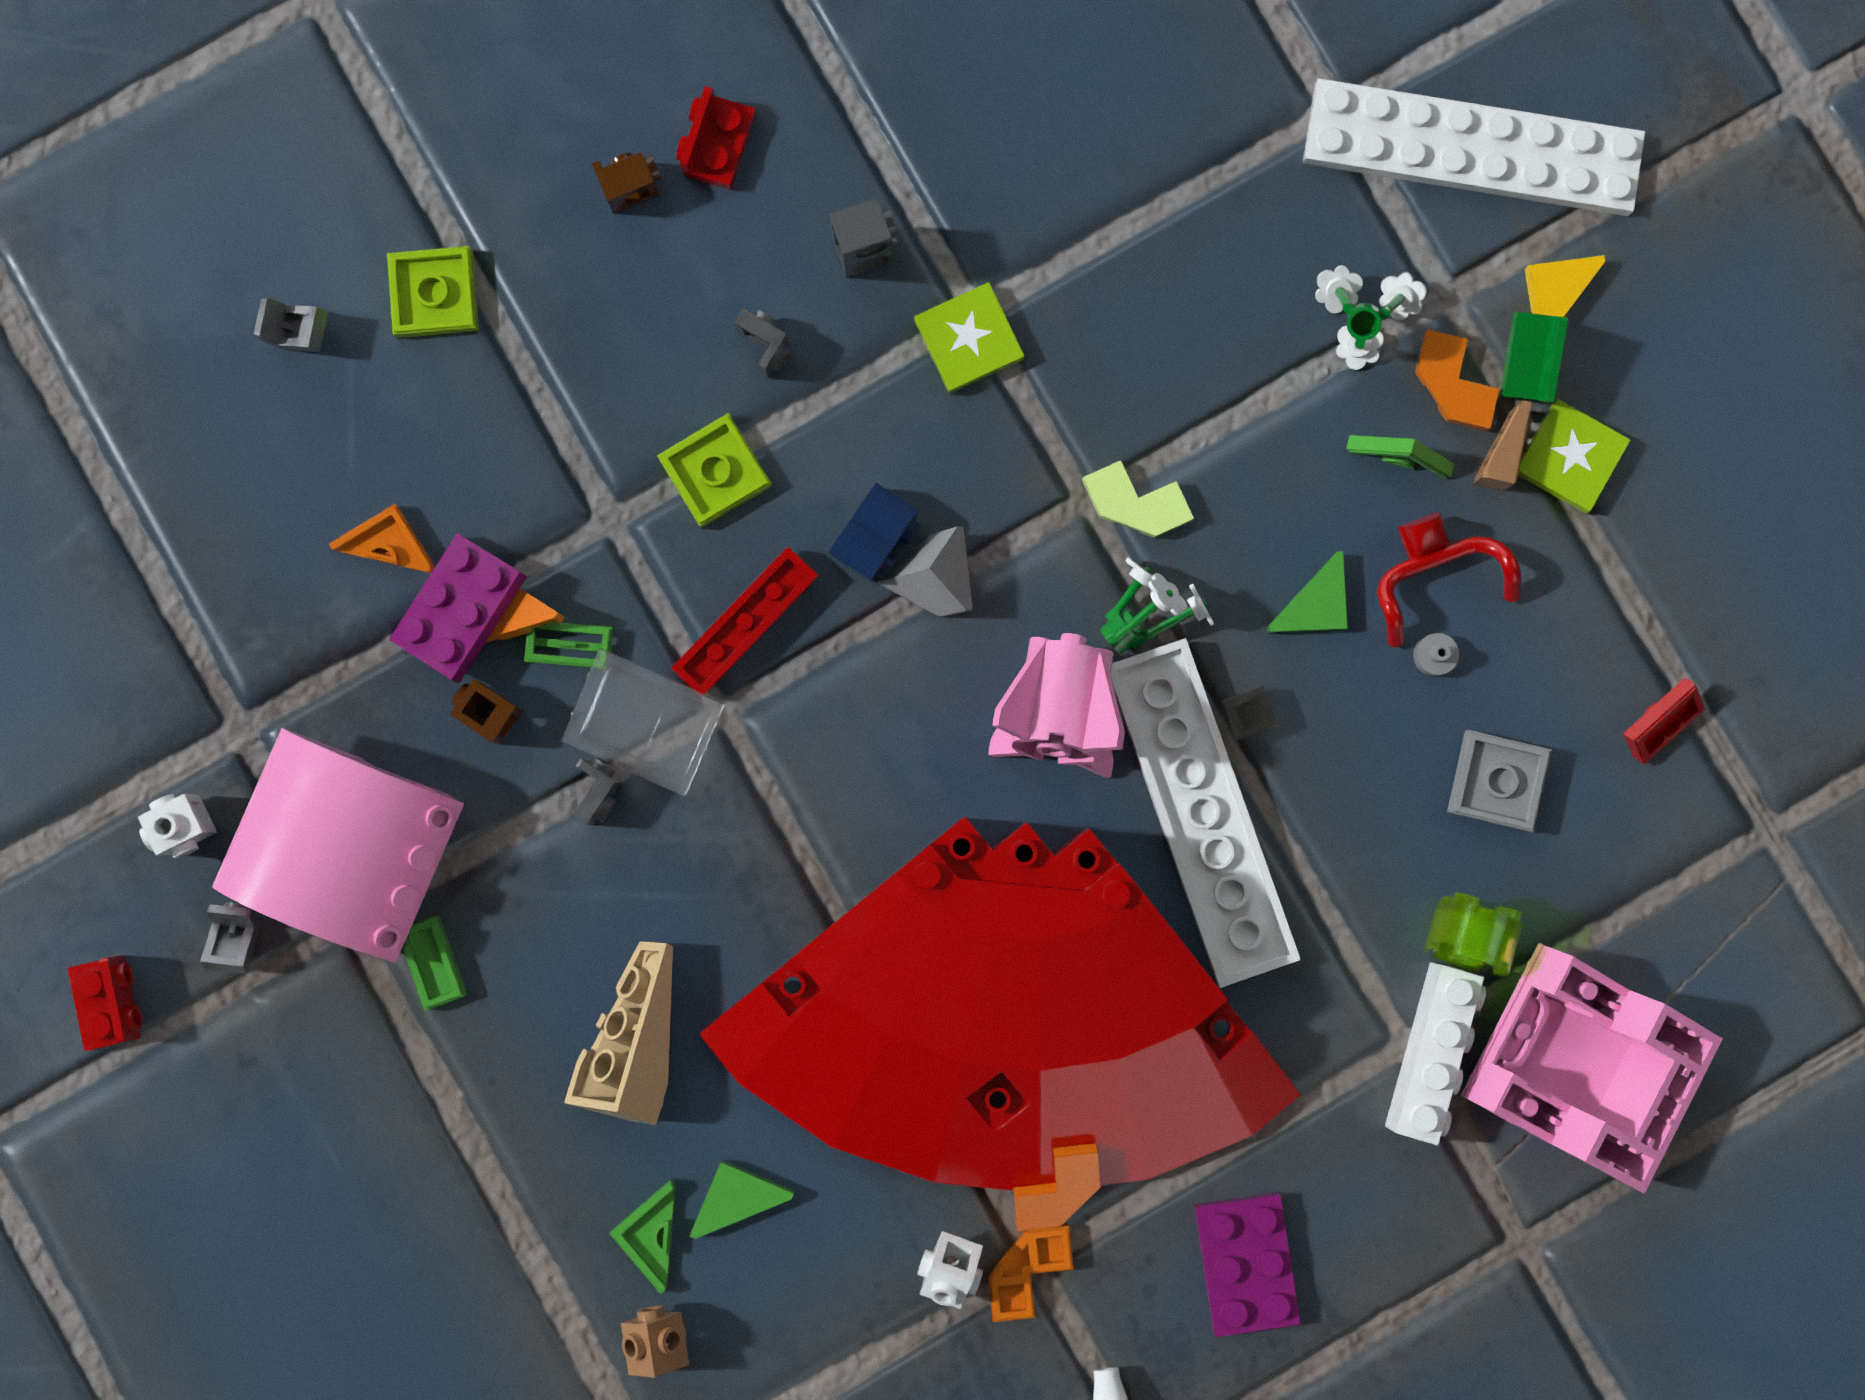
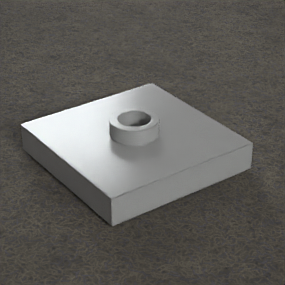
M1465 730L1447 813L1521 831L1534 832L1551 749L1472 730Z

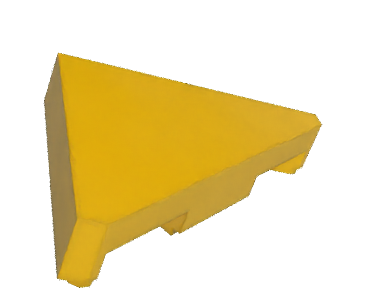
M1605 255L1528 265L1525 268L1531 313L1564 317L1605 263Z

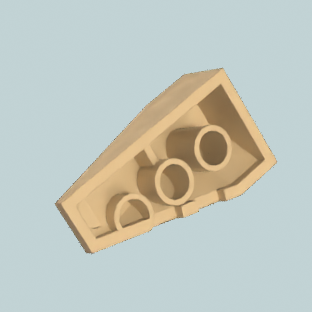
M639 942L616 986L618 998L608 1015L605 1013L601 1014L596 1024L601 1030L590 1050L583 1048L576 1062L565 1098V1104L628 1121L656 1125L668 1085L672 945L667 943Z

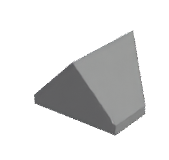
M954 527L930 534L895 565L883 580L880 579L876 583L938 617H947L972 611L964 527Z

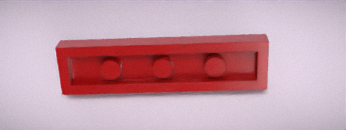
M787 547L671 669L701 698H704L819 578V575L795 552Z

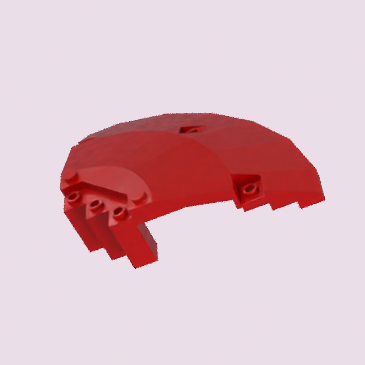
M964 816L699 1033L741 1086L830 1147L934 1183L1013 1191V1187L1056 1183L1053 1148L1095 1143L1098 1150L1100 1186L1149 1180L1251 1137L1300 1096V1093L1256 1035L1229 1005L1227 997L1148 897L1120 863L1116 862L1090 829L1080 830L1052 853L1027 822L1022 823L991 849ZM960 838H964L970 843V851L964 856L957 855L953 850L954 842ZM1020 845H1028L1032 849V858L1027 862H1021L1016 857V849ZM1083 851H1089L1095 859L1089 868L1081 867L1078 862V857ZM797 977L801 982L800 991L796 993L789 992L785 987L787 978ZM1219 1020H1225L1228 1024V1031L1223 1036H1216L1213 1031L1214 1024ZM1000 1091L1006 1095L1004 1105L995 1107L990 1103L989 1098L993 1092Z

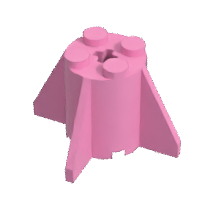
M1064 633L1061 635L1060 640L1031 637L1024 666L995 708L992 726L997 729L991 738L988 755L991 757L1028 756L1044 761L1045 755L1058 757L1057 764L1078 765L1104 778H1111L1114 764L1112 750H1122L1125 736L1110 675L1114 653L1108 649L1094 648L1086 645L1087 639L1078 634Z

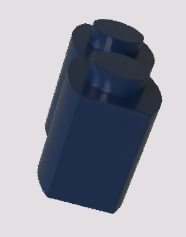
M876 482L829 551L830 556L870 583L873 582L876 576L883 580L897 560L891 555L900 541L907 545L918 530L920 523L915 521L918 516V510Z

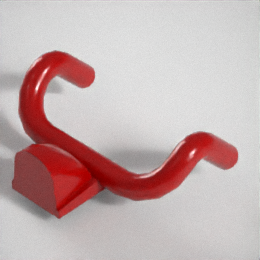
M1435 512L1398 527L1409 560L1389 569L1380 579L1377 589L1379 604L1386 618L1387 642L1392 647H1400L1404 643V620L1394 595V589L1399 582L1463 556L1483 553L1494 557L1501 565L1504 574V599L1508 602H1516L1521 597V570L1514 553L1504 543L1493 538L1475 536L1450 544L1442 516Z

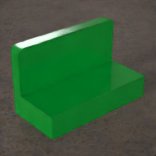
M1513 312L1500 389L1501 396L1533 399L1549 403L1554 402L1568 317Z

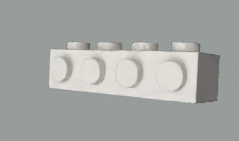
M1430 962L1385 1127L1397 1134L1434 1145L1439 1144L1441 1136L1445 1137L1447 1135L1452 1119V1114L1448 1111L1452 1094L1456 1095L1459 1092L1463 1080V1071L1459 1069L1463 1053L1470 1051L1474 1041L1475 1031L1474 1028H1471L1475 1011L1481 1010L1486 996V988L1482 986L1484 977Z

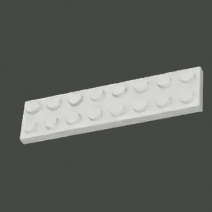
M1318 78L1314 87L1303 164L1629 216L1634 211L1645 131Z
M1186 638L1112 663L1110 675L1117 703L1217 986L1222 988L1301 960Z

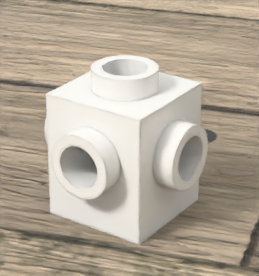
M174 794L166 795L149 804L151 810L138 816L142 826L139 831L141 839L150 851H154L155 855H173L174 859L182 858L199 849L197 842L217 833L200 795L182 794L176 798Z
M942 1231L933 1252L925 1250L917 1272V1275L924 1277L920 1295L931 1298L940 1305L961 1309L967 1294L975 1296L979 1287L983 1270L977 1268L983 1246Z

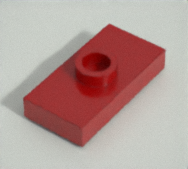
M1687 678L1682 679L1657 703L1649 706L1644 715L1623 733L1633 758L1644 765L1705 710L1695 683Z

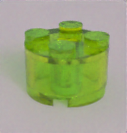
M1458 892L1454 893V897L1443 896L1442 899L1437 900L1423 951L1426 953L1434 952L1433 957L1462 968L1479 972L1480 968L1488 965L1493 966L1491 975L1509 976L1523 926L1520 922L1522 913L1502 906H1496L1495 911L1479 906L1481 901L1479 898Z

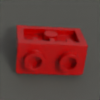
M704 86L701 98L695 97L690 108L689 121L692 122L689 135L681 137L677 148L676 159L680 161L684 176L732 190L756 116L755 108L715 96L713 88Z
M124 955L107 957L67 968L84 1052L141 1038L139 1030L142 1028V1015L139 1007L133 1002L131 987L134 984V976L130 965L125 963Z

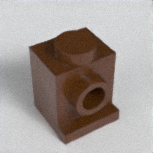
M642 152L634 155L632 153H624L613 158L610 161V165L602 167L599 160L591 163L613 214L659 196L654 181L661 179L652 155L644 158Z
M473 679L470 685L465 683L456 692L451 702L455 707L449 715L490 742L501 745L524 709L515 705L482 682ZM490 703L493 711L488 718L484 719L480 715V708L483 704Z

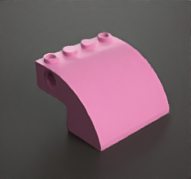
M281 728L212 887L240 904L286 925L341 946L396 963L464 803L447 793L375 767L361 757Z
M1538 943L1512 996L1508 1000L1504 1012L1492 1035L1489 1037L1483 1053L1469 1076L1461 1096L1645 1194L1723 1038L1665 1003L1625 988L1576 957Z

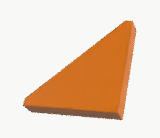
M393 504L329 543L330 548L336 552L430 574L436 567L397 504Z
M519 589L485 643L497 639L504 641L531 632L533 628L555 621L561 623L565 617L527 592Z

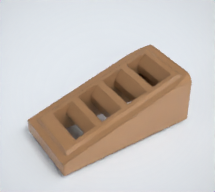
M1523 400L1509 412L1475 476L1474 485L1504 491L1517 482L1533 406L1531 402Z

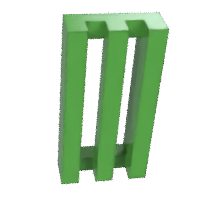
M558 622L533 628L531 632L527 633L524 662L610 670V653L612 654L613 645L611 643L612 637H614V628ZM537 630L597 635L602 636V644L536 638ZM535 647L600 652L601 654L599 660L534 653Z

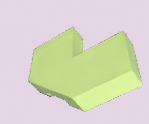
M1121 460L1082 478L1099 518L1130 527L1150 537L1156 538L1194 519L1177 481L1138 498Z

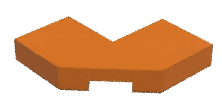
M1427 329L1423 334L1415 374L1422 385L1426 386L1446 422L1487 432L1491 428L1499 388L1459 379L1468 339Z
M1096 1143L1053 1148L1056 1183L1013 1187L1017 1231L1062 1226L1100 1189L1099 1160Z
M1068 1223L1060 1227L1023 1231L990 1272L988 1281L993 1322L1036 1318L1031 1274L1074 1269Z

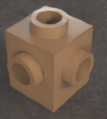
M662 1305L641 1308L637 1310L636 1318L621 1322L623 1335L622 1349L626 1356L629 1375L656 1378L689 1365L686 1329L681 1312L663 1311Z

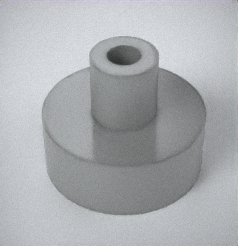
M1434 633L1422 638L1416 644L1413 658L1415 665L1422 673L1428 676H1441L1455 668L1459 660V649L1456 642L1448 635Z

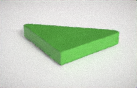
M1350 435L1346 447L1351 454L1382 456V462L1411 470L1414 469L1415 463H1418L1443 479L1452 477L1455 466L1453 462L1416 439Z
M1343 551L1333 554L1326 564L1267 626V633L1347 629Z
M722 1160L689 1237L699 1238L792 1199L795 1191Z
M672 1178L609 1233L660 1294L668 1287L676 1183Z

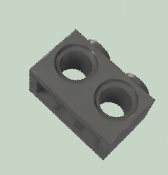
M878 198L829 214L833 241L846 278L893 262L892 248L898 246L895 236L897 230L890 210L882 211Z

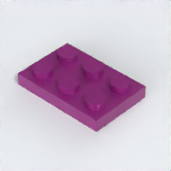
M457 533L389 640L459 684L527 576Z
M1278 1192L1194 1204L1214 1336L1221 1337L1301 1325L1281 1195Z

